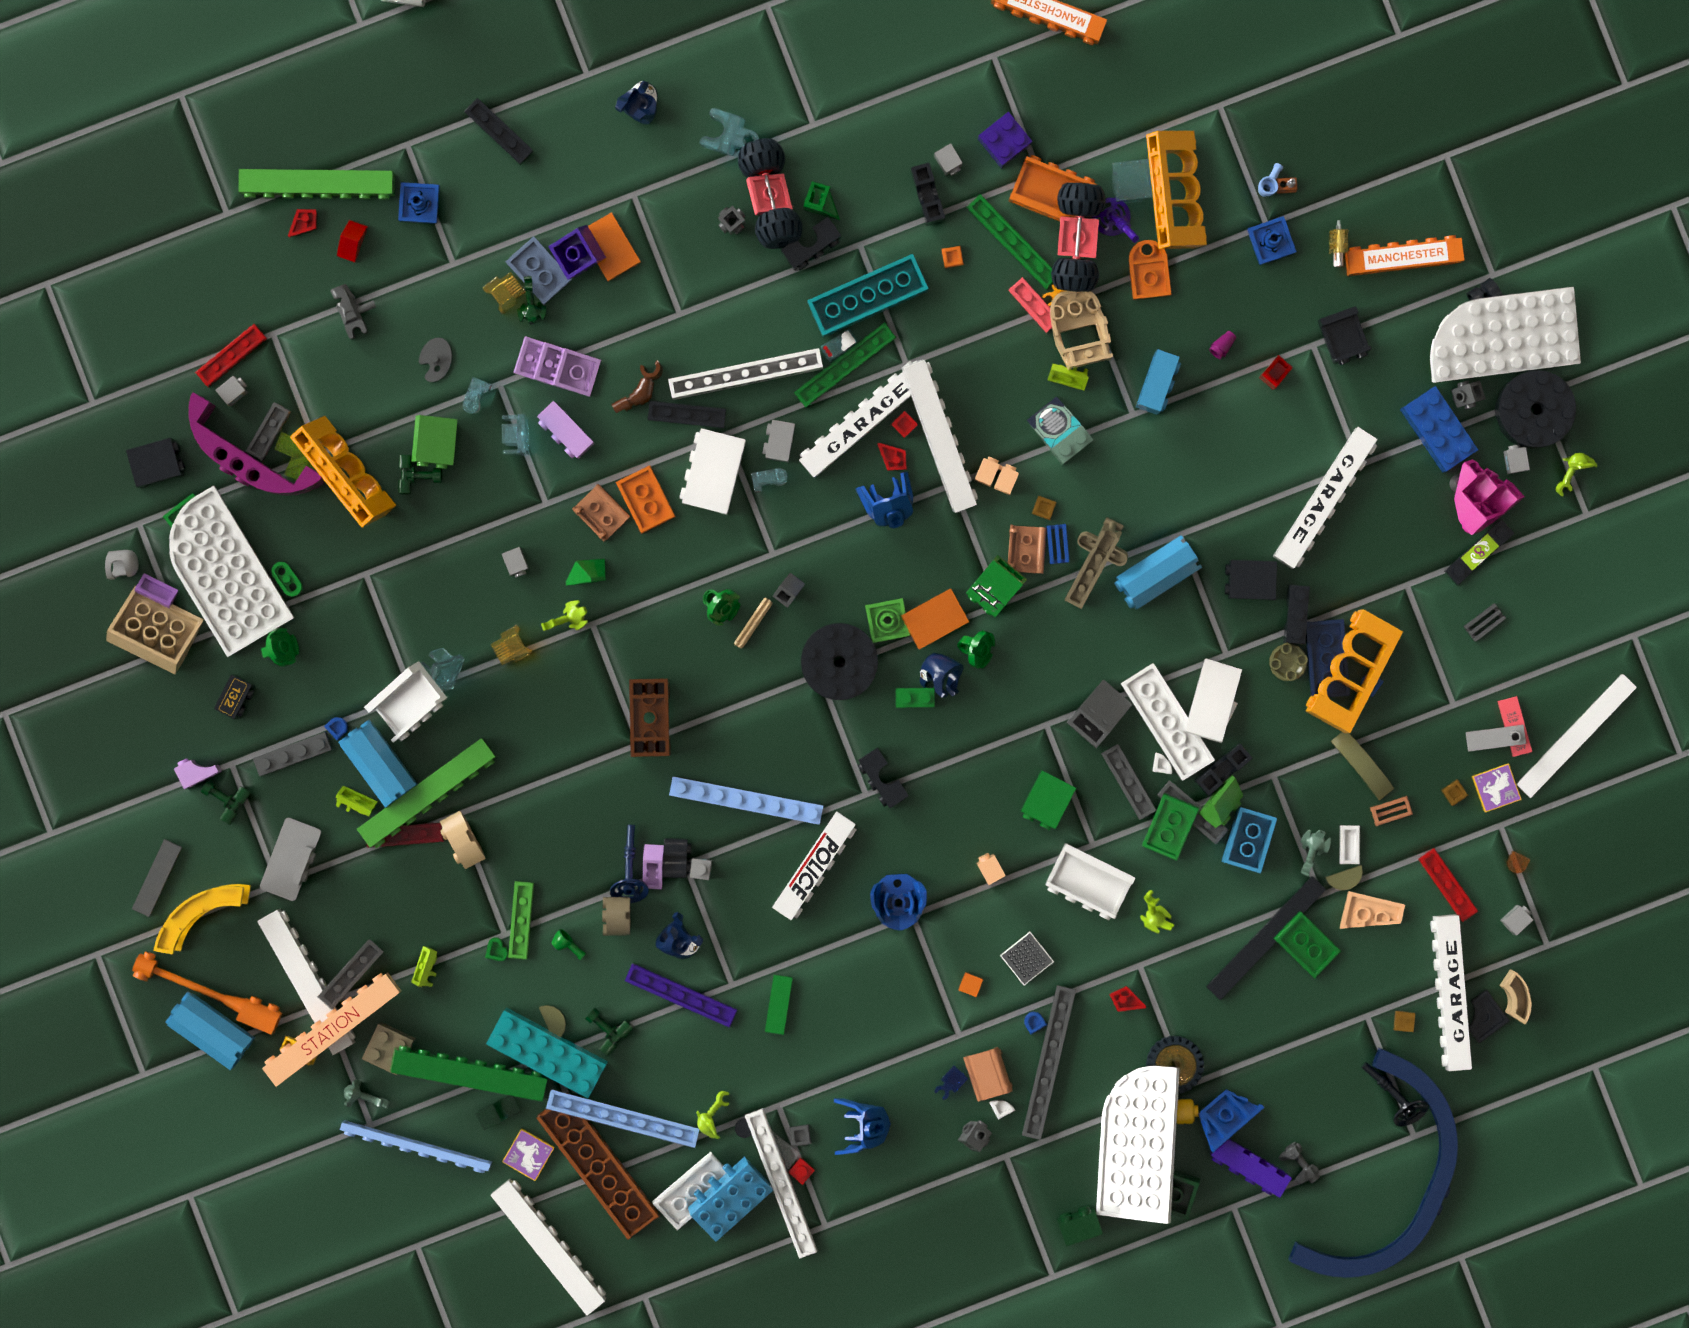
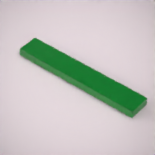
M981 194L978 195L966 208L1047 290L1053 284L1051 277L1052 267Z
M884 322L796 390L794 394L805 408L896 339V336Z

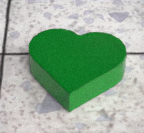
M494 937L489 940L485 958L497 961H504L508 958V949L503 946V941L500 938Z

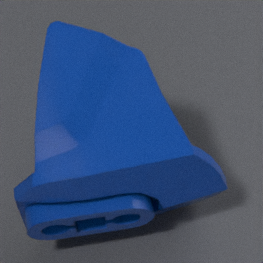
M908 471L900 473L903 493L898 480L895 477L892 478L895 489L890 498L884 499L878 495L874 484L869 489L871 496L864 486L855 489L867 514L875 521L876 525H889L890 528H898L904 524V520L912 515L913 493Z
M908 874L886 875L879 883L874 884L870 893L871 905L883 925L894 930H904L914 925L922 915L923 909L926 906L927 891L921 882L916 881ZM897 879L901 881V885L898 888L894 886V881ZM896 899L902 900L900 906L895 905Z
M834 1098L835 1103L857 1110L848 1111L844 1118L857 1119L860 1122V1133L854 1134L853 1137L847 1136L845 1140L861 1142L851 1144L844 1150L835 1151V1155L859 1153L864 1149H871L884 1143L891 1125L884 1107L857 1103L845 1098Z

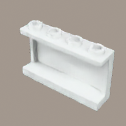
M701 428L700 433L696 432L694 443L697 445L695 451H691L689 462H692L690 470H686L684 480L687 481L686 488H682L680 499H683L682 504L727 515L746 440Z
M418 661L401 673L364 708L368 713L376 709L396 735L391 741L394 743L399 739L402 742L410 735V730L413 732L421 726L419 723L421 720L425 722L432 716L430 712L433 711L435 713L444 706L442 702L447 696Z
M1065 843L1045 885L1049 887L1048 891L1056 895L1061 892L1066 895V900L1075 903L1077 900L1083 903V908L1091 912L1095 909L1100 912L1099 916L1110 920V918H1116V914L1135 877Z

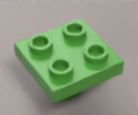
M903 598L865 605L873 643L910 636L901 618V615L906 613Z

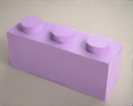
M554 401L537 416L540 419L538 424L545 431L549 429L553 433L551 437L558 444L562 442L567 447L564 451L571 458L575 456L579 459L595 444Z

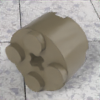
M603 897V909H606L602 910V922H606V924H603V936L630 935V897Z

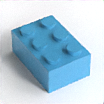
M1159 349L1154 353L1136 408L1156 415L1165 410L1168 399L1165 397L1167 393L1172 391L1175 382L1172 380V377L1178 373L1181 365L1178 362L1179 356Z
M1239 807L1236 810L1221 862L1261 873L1277 818Z

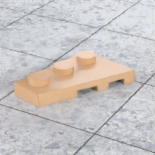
M1348 891L1339 928L1401 924L1405 905Z

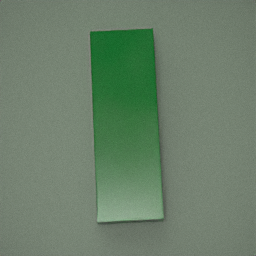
M774 974L765 1032L784 1035L793 977Z

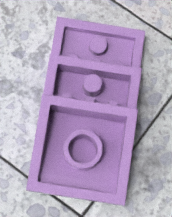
M525 336L514 374L590 397L601 360Z

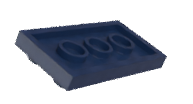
M1344 619L1307 622L1306 645L1311 696L1318 694V687L1323 679L1332 677L1330 665L1334 657L1340 653H1345L1342 644L1345 637ZM1345 657L1340 662L1339 669L1341 674L1349 680L1347 657ZM1334 680L1328 685L1327 695L1328 697L1350 696V688Z

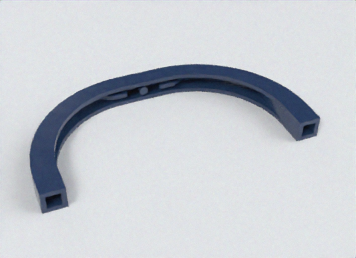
M1378 1048L1371 1065L1410 1084L1429 1105L1438 1132L1439 1149L1436 1167L1413 1220L1405 1231L1387 1246L1366 1255L1343 1257L1325 1254L1295 1241L1288 1260L1319 1274L1343 1278L1360 1277L1383 1271L1395 1265L1421 1243L1430 1230L1436 1215H1440L1443 1209V1205H1441L1443 1199L1447 1198L1451 1188L1449 1185L1455 1171L1458 1141L1455 1121L1446 1098L1431 1078L1409 1061L1381 1048Z

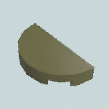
M1362 865L1326 876L1325 879L1335 889L1350 890L1361 880L1363 873Z
M540 1006L539 1009L549 1031L561 1037L566 1027L563 1013L554 1006Z

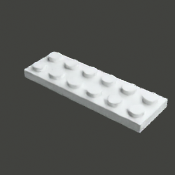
M1154 663L1120 683L1182 781L1215 761L1201 737L1184 732L1188 717Z

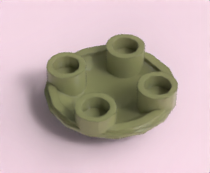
M1284 643L1272 651L1269 658V666L1272 673L1283 681L1299 679L1307 668L1308 658L1305 652L1294 644Z

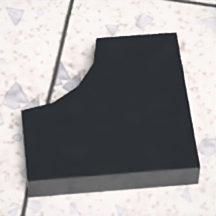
M1485 989L1471 1000L1474 1007V1016L1468 1028L1478 1043H1481L1510 1021L1488 990Z

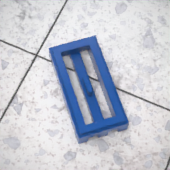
M1066 524L1046 526L1050 564L1068 563L1069 553ZM1051 529H1055L1057 560H1054ZM1059 529H1062L1065 559H1061Z

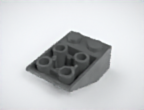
M1103 679L1066 723L1094 748H1097L1132 706V703Z

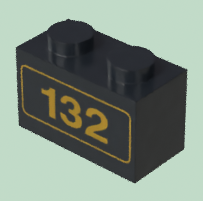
M231 674L214 709L233 719L242 717L246 711L245 704L247 700H251L255 693L253 689L255 685Z

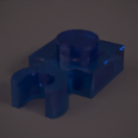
M953 1065L941 1078L944 1084L937 1086L934 1092L937 1093L939 1090H944L945 1095L942 1099L945 1100L949 1096V1091L952 1089L956 1092L968 1077Z

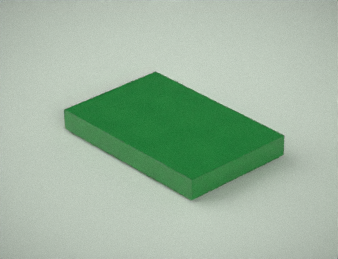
M1164 793L1142 846L1177 861L1197 816L1199 807Z
M1301 911L1273 938L1313 978H1316L1341 952Z

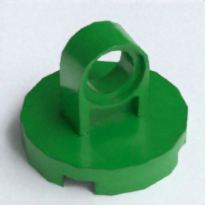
M731 589L721 592L715 590L706 591L703 596V602L708 607V620L716 626L724 625L722 622L726 620L731 621L740 608V603L738 602L740 596ZM715 594V597L710 602V597Z
M278 628L271 631L266 639V647L261 648L263 658L270 657L276 665L282 667L295 663V657L299 654L297 640L293 634L290 635L286 632V628Z
M982 630L974 638L963 636L957 646L961 652L968 655L970 666L983 669L988 665L993 656L990 651L991 646L995 647V637L992 633Z

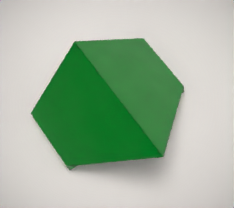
M812 181L804 202V210L840 220L829 190L830 186Z
M605 559L576 561L566 580V586L605 581Z

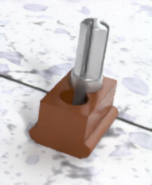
M1297 178L1276 179L1278 183L1277 194L1296 193ZM1280 183L1286 184V187H1281Z

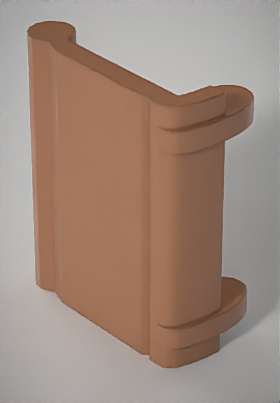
M599 484L572 508L574 513L603 542L630 518L627 512Z
M1010 525L1008 564L1018 572L1043 574L1047 528Z
M999 1047L963 1057L978 1102L1013 1091V1085L1009 1081Z

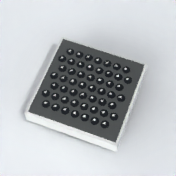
M1030 931L1000 955L1023 985H1026L1054 962Z

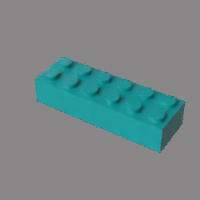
M911 254L809 299L807 302L824 338L928 292V286L914 255Z
M509 1008L503 1011L486 1045L586 1098H589L608 1063V1061L550 1032L548 1029Z

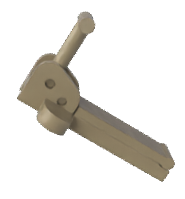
M1106 517L1098 536L1086 531L1082 532L1077 540L1079 546L1089 551V554L1068 591L1065 601L1081 609L1107 561L1117 566H1123L1128 560V553L1116 546L1122 534L1123 525Z

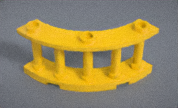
M230 884L202 891L185 900L169 915V918L160 929L153 951L174 954V951H182L183 943L189 930L200 917L217 907H240L241 904H248L251 885Z

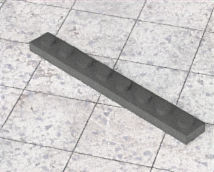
M1056 986L1022 1136L1041 1140L1076 989Z

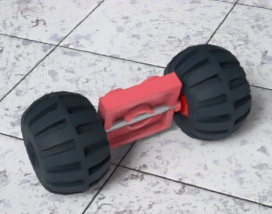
M763 138L742 146L738 154V166L744 176L747 177L746 181L755 215H760L755 225V234L759 242L765 248L780 249L790 243L797 242L801 238L803 224L799 215L792 208L784 174H778L784 167L785 153L777 141Z
M1077 182L1065 183L1060 188L1057 196L1058 206L1063 214L1076 215V217H1060L1057 255L1073 256V258H1059L1056 260L1051 271L1052 282L1055 288L1059 290L1090 292L1098 283V267L1094 261L1080 259V257L1096 258L1099 219L1084 218V216H1098L1102 212L1106 201L1105 193L1099 185Z

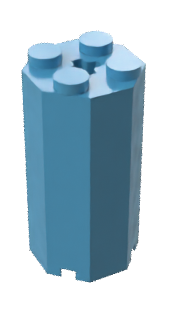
M1182 535L1115 577L1117 581L1114 584L1119 592L1123 591L1127 598L1124 600L1130 609L1134 607L1137 610L1202 568L1201 564L1196 565V562L1199 560L1187 542L1182 543Z
M370 720L363 723L359 729L355 728L349 732L348 736L338 742L385 808L418 785Z
M188 991L182 998L180 1005L177 1003L173 1008L171 1015L165 1023L229 1070L233 1069L243 1057L246 1049L248 1050L255 1037Z

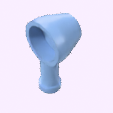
M1275 163L1270 176L1262 178L1259 182L1258 192L1261 196H1272L1278 190L1276 179L1283 170L1281 164Z

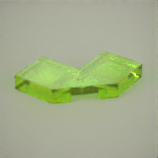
M281 432L274 450L291 456L284 475L297 480L306 466L310 467V463L292 441L290 435Z

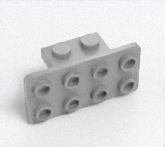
M286 818L260 888L290 901L296 900L302 883L306 882L309 871L307 870L309 864L314 862L316 856L314 851L321 836V830L295 819Z

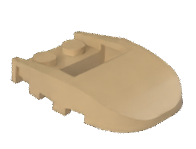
M1064 291L1057 294L1051 303L1050 319L1055 345L1068 370L1105 360L1109 361L1113 357V353L1110 354L1109 352L1111 339L1110 334H1108V321L1101 311V304L1098 298L1091 291ZM1091 325L1096 326L1100 341L1065 349L1060 333Z

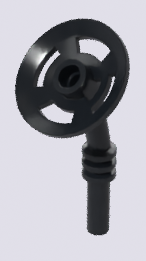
M1367 1062L1362 1065L1361 1068L1377 1081V1085H1380L1384 1091L1387 1090L1401 1105V1109L1393 1118L1396 1126L1402 1127L1413 1124L1426 1114L1429 1108L1426 1101L1408 1102L1385 1075L1379 1074Z

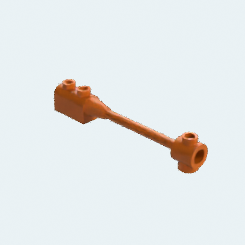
M145 951L144 955L141 953L138 955L132 969L135 978L148 981V978L151 979L153 974H156L223 1002L224 1005L239 1013L236 1018L239 1022L271 1035L275 1033L282 1016V1012H279V1006L269 1003L267 1007L261 1004L262 999L255 996L245 999L221 994L157 967L156 955Z

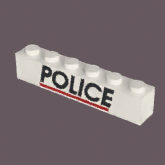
M836 811L773 905V909L790 920L793 917L796 919L799 917L803 910L800 908L804 901L808 903L814 894L811 892L815 885L819 887L825 878L822 874L826 869L828 871L835 863L832 859L836 853L840 855L846 845L843 843L846 838L851 839L857 829L854 828L856 825L854 822Z

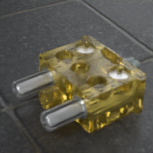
M1337 220L1336 229L1329 231V254H1334V267L1343 266V254L1348 253V229H1341L1340 220Z

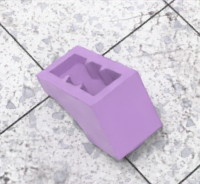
M188 758L178 762V767L174 768L184 789H188L222 772L219 765L203 767L198 765L195 760L189 761Z
M645 844L643 882L647 884L648 889H662L664 845Z

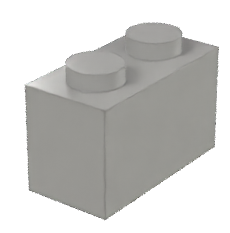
M772 420V424L767 425L766 435H769L768 443L764 442L762 453L766 454V459L789 462L795 429L794 423Z

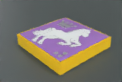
M1509 763L1471 776L1484 812L1522 800Z
M521 1128L502 1162L536 1181L555 1147Z

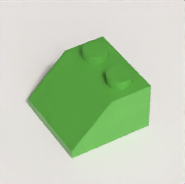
M1233 775L1216 789L1198 813L1215 828L1221 824L1224 826L1231 818L1229 816L1231 811L1235 812L1241 805L1240 799L1243 797V793Z

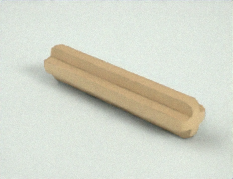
M767 598L762 600L735 640L734 644L742 649L772 606V601Z

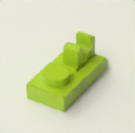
M1052 364L1048 381L1085 390L1089 379L1087 376L1088 369L1085 368L1084 372H1079L1077 367L1073 368V370H1068L1063 365Z
M342 786L335 797L337 798V807L345 804L347 805V812L352 808L366 816L371 815L378 802L346 786Z
M423 946L411 983L421 988L422 986H433V983L427 979L429 976L436 977V973L431 971L436 963L437 951Z

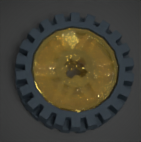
M1181 1036L1164 1037L1157 1041L1147 1055L1146 1066L1170 1067L1173 1060L1180 1062L1178 1064L1180 1068L1178 1093L1191 1090L1192 1087L1198 1084L1204 1071V1060L1199 1048L1192 1041Z

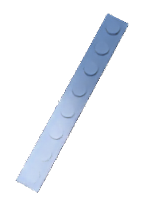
M674 776L672 777L669 793L670 796L819 825L823 805Z
M555 1090L550 1091L546 1106L548 1110L695 1148L699 1134L698 1128Z
M346 1120L342 1122L340 1130L344 1131V1134L355 1137V1135L363 1136V1140L369 1142L374 1140L381 1141L383 1146L392 1147V1145L399 1146L401 1151H417L418 1155L429 1158V1155L437 1157L436 1160L447 1163L449 1160L455 1162V1165L458 1167H474L473 1170L476 1172L485 1173V1171H489L492 1161Z

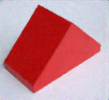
M349 220L340 235L337 257L355 263L368 226Z
M1278 355L1259 378L1274 390L1293 367Z

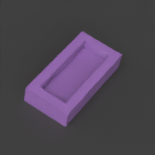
M145 573L135 587V592L167 608H170L178 595L177 589Z

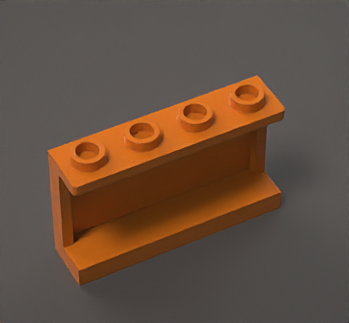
M1026 156L1009 202L1059 222L1061 216L1076 217V215H1067L1060 211L1057 201L1060 188L1065 183L1095 184V180L1085 176L1080 178L1076 176V172L1066 169V172L1060 170L1058 165L1051 162L1048 164L1041 162L1042 159L1037 156Z

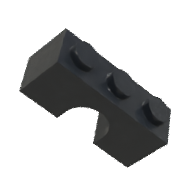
M930 163L911 167V175L926 226L945 221V214L937 194Z
M829 217L812 227L813 232L817 236L815 245L804 247L797 241L781 249V253L794 271L796 269H799V271L809 265L808 261L813 257L815 260L824 254L823 250L828 247L832 249L840 243L841 234Z
M1288 585L1286 605L1288 611L1286 624L1284 625L1283 643L1305 644L1310 586Z
M1237 743L1194 781L1209 796L1229 776L1247 764L1252 757L1240 743Z
M878 748L858 760L860 762L857 765L863 775L867 773L870 778L867 782L873 791L876 789L879 791L881 796L878 798L884 807L888 805L891 808L909 796L899 780L892 784H885L879 779L880 769L888 763Z

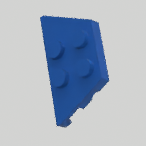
M1229 1090L1222 1092L1198 1114L1211 1151L1214 1153L1264 1109V1106L1248 1102L1247 1098L1237 1096Z

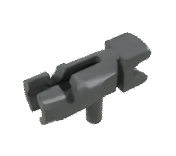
M346 284L331 289L330 291L334 299L342 298L341 302L337 303L336 306L349 339H355L354 330L356 328H360L364 334H368V329L361 313L376 308L374 300L359 305L356 304L355 296Z

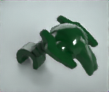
M525 276L524 287L528 305L525 307V303H523L517 309V315L520 322H523V319H525L530 325H533L540 317L541 320L545 319L546 306H543L541 302H538V306L534 304L532 276Z

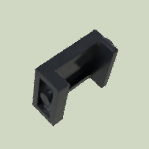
M1356 306L1318 320L1333 364L1337 362L1339 365L1350 362L1349 358L1354 356L1357 359L1367 356V352L1371 350V346H1368L1357 316L1359 312Z
M167 438L126 450L137 488L147 487L149 484L173 477L184 476L185 465L183 460L179 459L178 452H180V447L177 441Z
M1229 560V564L1225 565V575L1228 576V583H1225L1224 592L1225 595H1228V599L1276 600L1277 561Z

